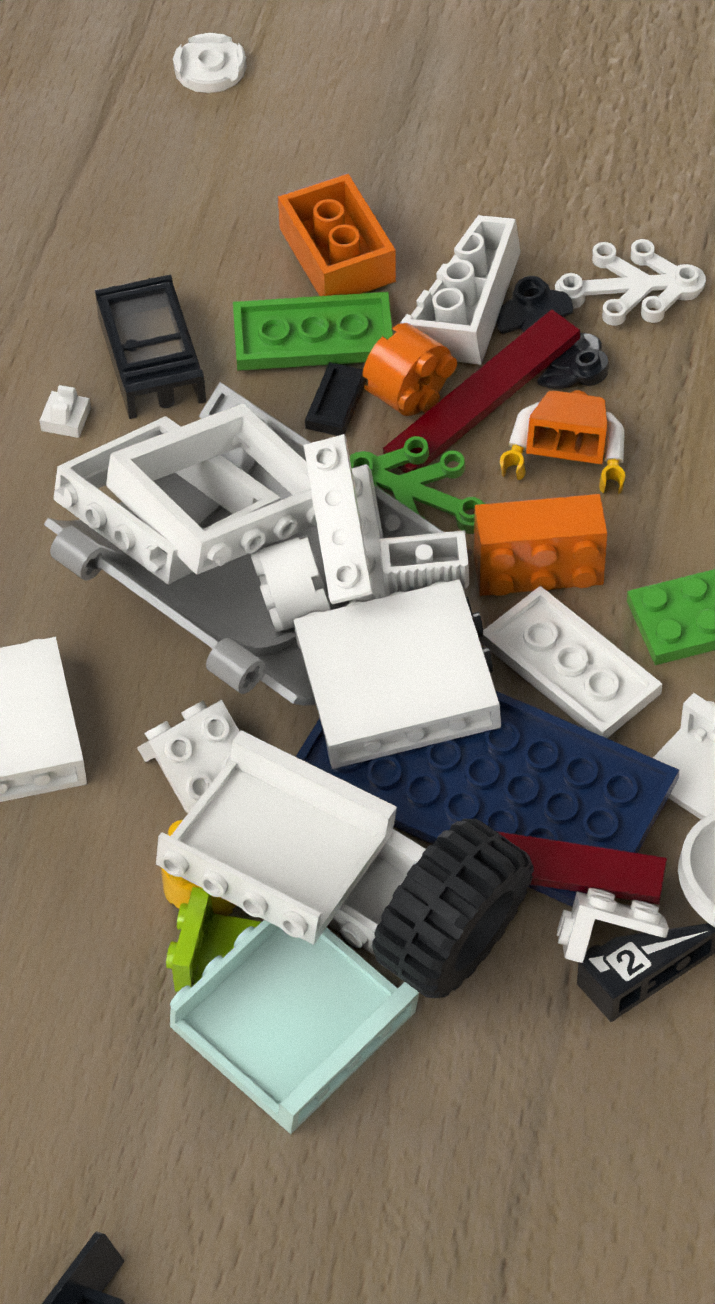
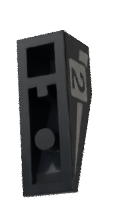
M706 923L669 929L666 938L648 933L614 937L602 946L594 945L586 951L583 963H578L577 985L606 1018L613 1022L715 954V928L711 924Z

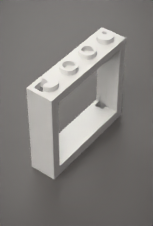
M244 404L237 405L110 454L106 486L142 522L170 541L178 549L177 556L196 575L317 526L306 461ZM242 447L293 496L204 531L153 481Z
M165 416L57 466L54 500L169 585L193 572L177 556L178 549L170 541L98 489L106 485L111 453L181 427ZM222 455L175 472L232 513V515L204 528V531L280 501V497Z

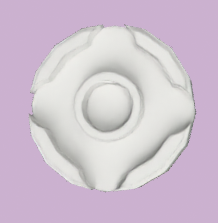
M205 33L195 35L189 38V43L183 47L181 44L176 49L173 57L176 78L184 87L195 92L214 93L229 89L244 77L246 70V56L243 47L239 43L238 45L233 43L232 38L224 34Z

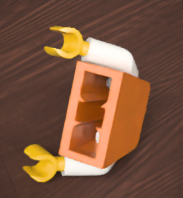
M580 390L570 393L548 391L540 402L522 409L517 415L509 441V446L512 448L500 457L502 476L505 477L508 467L516 465L517 480L523 479L526 473L522 455L523 451H526V454L601 465L604 461L607 463V466L602 470L599 489L604 493L606 480L612 479L619 484L618 494H620L626 477L625 471L619 466V463H623L624 427L612 413L606 412L605 400L601 397L588 396Z

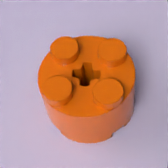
M400 323L391 328L396 333L389 339L382 336L368 355L363 368V377L368 380V385H364V388L402 415L412 416L421 411L426 413L439 402V392L446 379L455 371L457 359L451 355L447 347L410 323Z

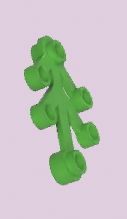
M419 436L411 437L404 443V448L380 456L367 451H360L350 455L351 468L367 464L372 470L374 485L392 491L396 500L417 514L419 513L414 500L456 516L458 528L461 531L465 530L467 534H474L475 514H466L465 511L475 509V505L485 504L482 500L476 497H467L461 500L425 486L444 478L455 479L462 476L465 472V460L460 452L455 450L447 451L441 456L440 462L401 475L394 474L388 470L407 463L422 464L428 459V443L424 438ZM416 447L423 449L417 454L410 452L411 449ZM452 461L459 463V465L454 468H449L446 466L449 462Z

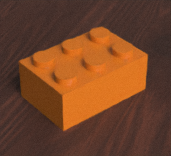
M349 174L278 196L280 230L319 296L360 294L396 282V250Z
M600 494L475 505L474 562L480 596H502L509 593L534 591L539 586L549 591L551 589L572 587L588 588L604 584L607 529Z

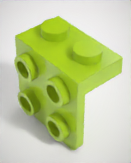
M193 887L189 903H181L179 908L177 930L181 931L178 942H170L166 957V968L172 969L175 992H179L187 985L192 988L203 977L204 969L215 957L220 955L224 958L234 948V943L238 936L249 926L256 928L261 921L214 914L211 895L205 892L203 888Z

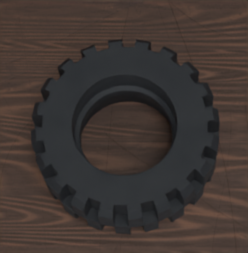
M462 819V821L452 824L449 830H444L437 837V840L427 847L418 862L413 864L402 884L398 885L393 893L391 902L385 907L381 915L382 920L374 932L375 939L372 941L376 960L425 997L440 999L441 997L448 996L451 990L455 991L459 988L463 981L476 971L477 966L490 954L493 946L505 933V929L510 921L514 919L520 903L524 901L527 894V887L531 884L534 866L529 855L478 819Z

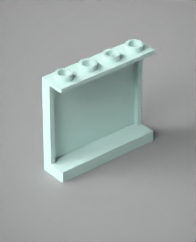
M263 920L256 928L253 926L246 928L236 939L234 948L224 958L220 955L215 957L204 969L203 977L192 988L187 985L174 996L170 1003V1027L286 1131L292 1134L416 1012L419 992L406 982L399 988L394 986L327 927L313 945L301 938L292 937L285 933L282 928Z

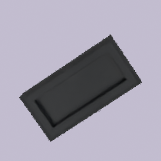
M329 362L305 418V429L335 436L345 435L367 381L363 377V369Z

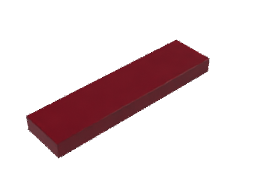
M498 832L529 855L534 866L531 885L588 893L589 888H595L615 895V898L632 901L638 900L660 905L667 866V858Z

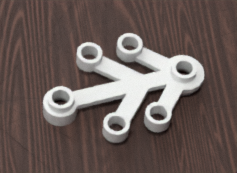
M640 239L633 242L631 246V260L637 265H647L661 275L646 274L617 257L614 245L608 242H600L593 248L592 261L594 265L599 268H607L621 278L582 280L577 274L567 273L556 282L555 290L564 291L572 300L573 309L580 307L588 295L625 293L620 299H610L603 305V321L612 326L622 324L626 319V315L651 291L664 290L658 297L649 296L642 302V318L647 322L656 323L664 318L665 311L678 299L687 301L698 297L705 287L706 277L704 272L696 266L689 264L676 266L655 254L654 245L649 240Z

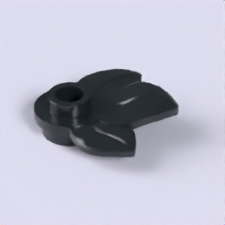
M524 277L516 283L512 299L501 307L497 318L498 330L501 334L522 329V332H525L551 309L562 317L571 315L573 313L572 300L564 291L550 290L549 285L540 277Z
M580 333V339L549 364L550 366L540 375L537 379L538 385L547 388L565 389L577 382L585 386H592L602 382L608 374L609 360L607 355L601 351L602 343L600 339L592 334Z

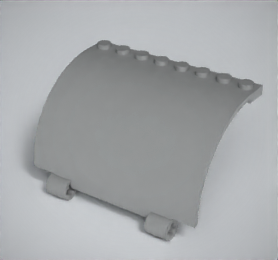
M221 382L199 414V417L203 419L244 404L306 461L304 445L311 443L310 441ZM242 447L221 454L224 458L277 494L280 500L293 496ZM176 473L153 481L202 529L232 515L231 512ZM374 485L383 538L444 533L440 528ZM123 502L118 503L127 511L136 516ZM47 518L44 525L57 534L50 549L52 558L85 581L94 578L103 569L213 648L206 661L207 670L240 694L249 692L261 680L293 704L303 706L316 705L301 649L297 644L295 627L279 632L275 631L270 612L267 610L261 592L260 578L257 576L251 554L248 553L198 575L192 572L168 585L82 520L62 521ZM317 526L292 535L288 539L268 545L272 546L307 535L329 599ZM467 547V554L469 559L473 551ZM349 600L336 604L330 602L332 610L346 607L350 604Z

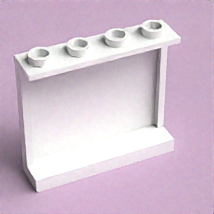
M460 579L449 582H435L428 587L408 592H394L387 597L366 602H353L346 607L325 612H312L304 617L293 619L297 644L301 649L325 735L332 769L501 728L500 704Z
M56 637L34 639L27 643L0 648V802L86 785L84 760Z
M241 730L232 741L230 760L171 836L163 832L158 836L156 865L162 867L172 876L182 877L203 888L205 892L214 897H221L239 906L247 914L253 917H260L282 928L288 935L301 938L314 945L391 837L397 807Z

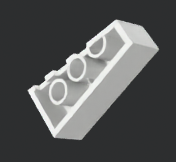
M478 215L454 248L455 255L448 264L443 263L437 271V280L429 291L424 290L416 300V309L411 315L406 314L401 323H410L447 347L451 355L457 359V362L480 365L483 362L520 255L516 219Z

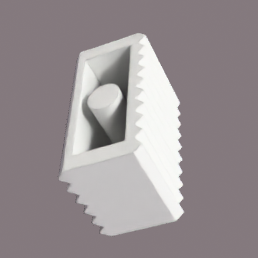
M465 530L379 539L384 592L387 596L394 592H408L428 587L440 581L449 582L460 579L464 589L469 586V563Z

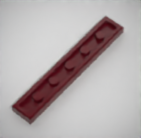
M551 309L383 447V454L402 449L406 440L419 436L428 443V459L422 464L407 463L397 468L404 473H408L428 466L580 339V329ZM416 447L411 449L410 452L417 454L423 449Z

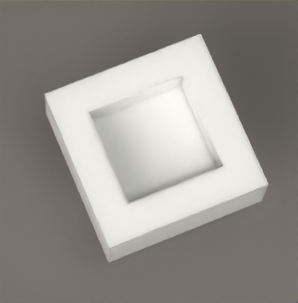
M59 385L58 392L51 391L39 420L41 431L79 438L91 410L90 398L77 396L76 389L73 387Z

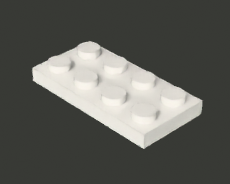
M541 586L483 630V637H480V643L488 647L492 653L586 730L605 738L612 735L662 693V683Z

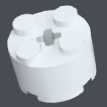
M307 535L251 553L257 576L260 578L261 592L276 632L294 628L293 619L304 617L312 612L332 610Z

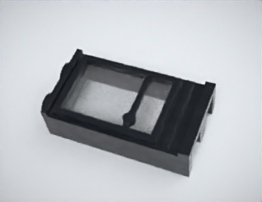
M171 274L95 290L99 322L129 419L137 418L135 396L157 392L160 407L169 408L175 403L174 388L192 384L198 403H205L204 374L197 359Z

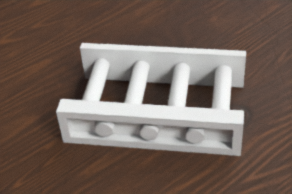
M344 434L304 445L330 602L332 604L348 600L349 603L366 602L387 597L384 592L379 540L384 538L372 470L367 464L351 468L347 439Z

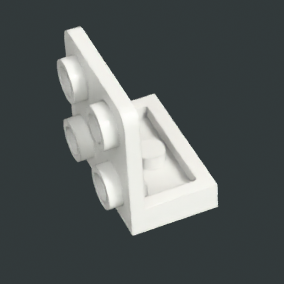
M693 693L683 703L680 730L653 758L679 769V779L668 798L699 819H703L715 812V703L706 701Z
M204 700L181 712L185 721L172 728L168 721L163 722L144 733L148 741L137 747L145 762L156 758L187 813L190 812L230 760L232 741L240 732L222 700L209 707L206 706Z
M589 888L587 894L576 892L571 911L563 910L557 936H559L558 943L563 945L564 957L583 963L595 919L664 938L667 937L669 927L665 917L658 913L659 907L653 904L633 900L631 906L614 901L615 895L612 893Z

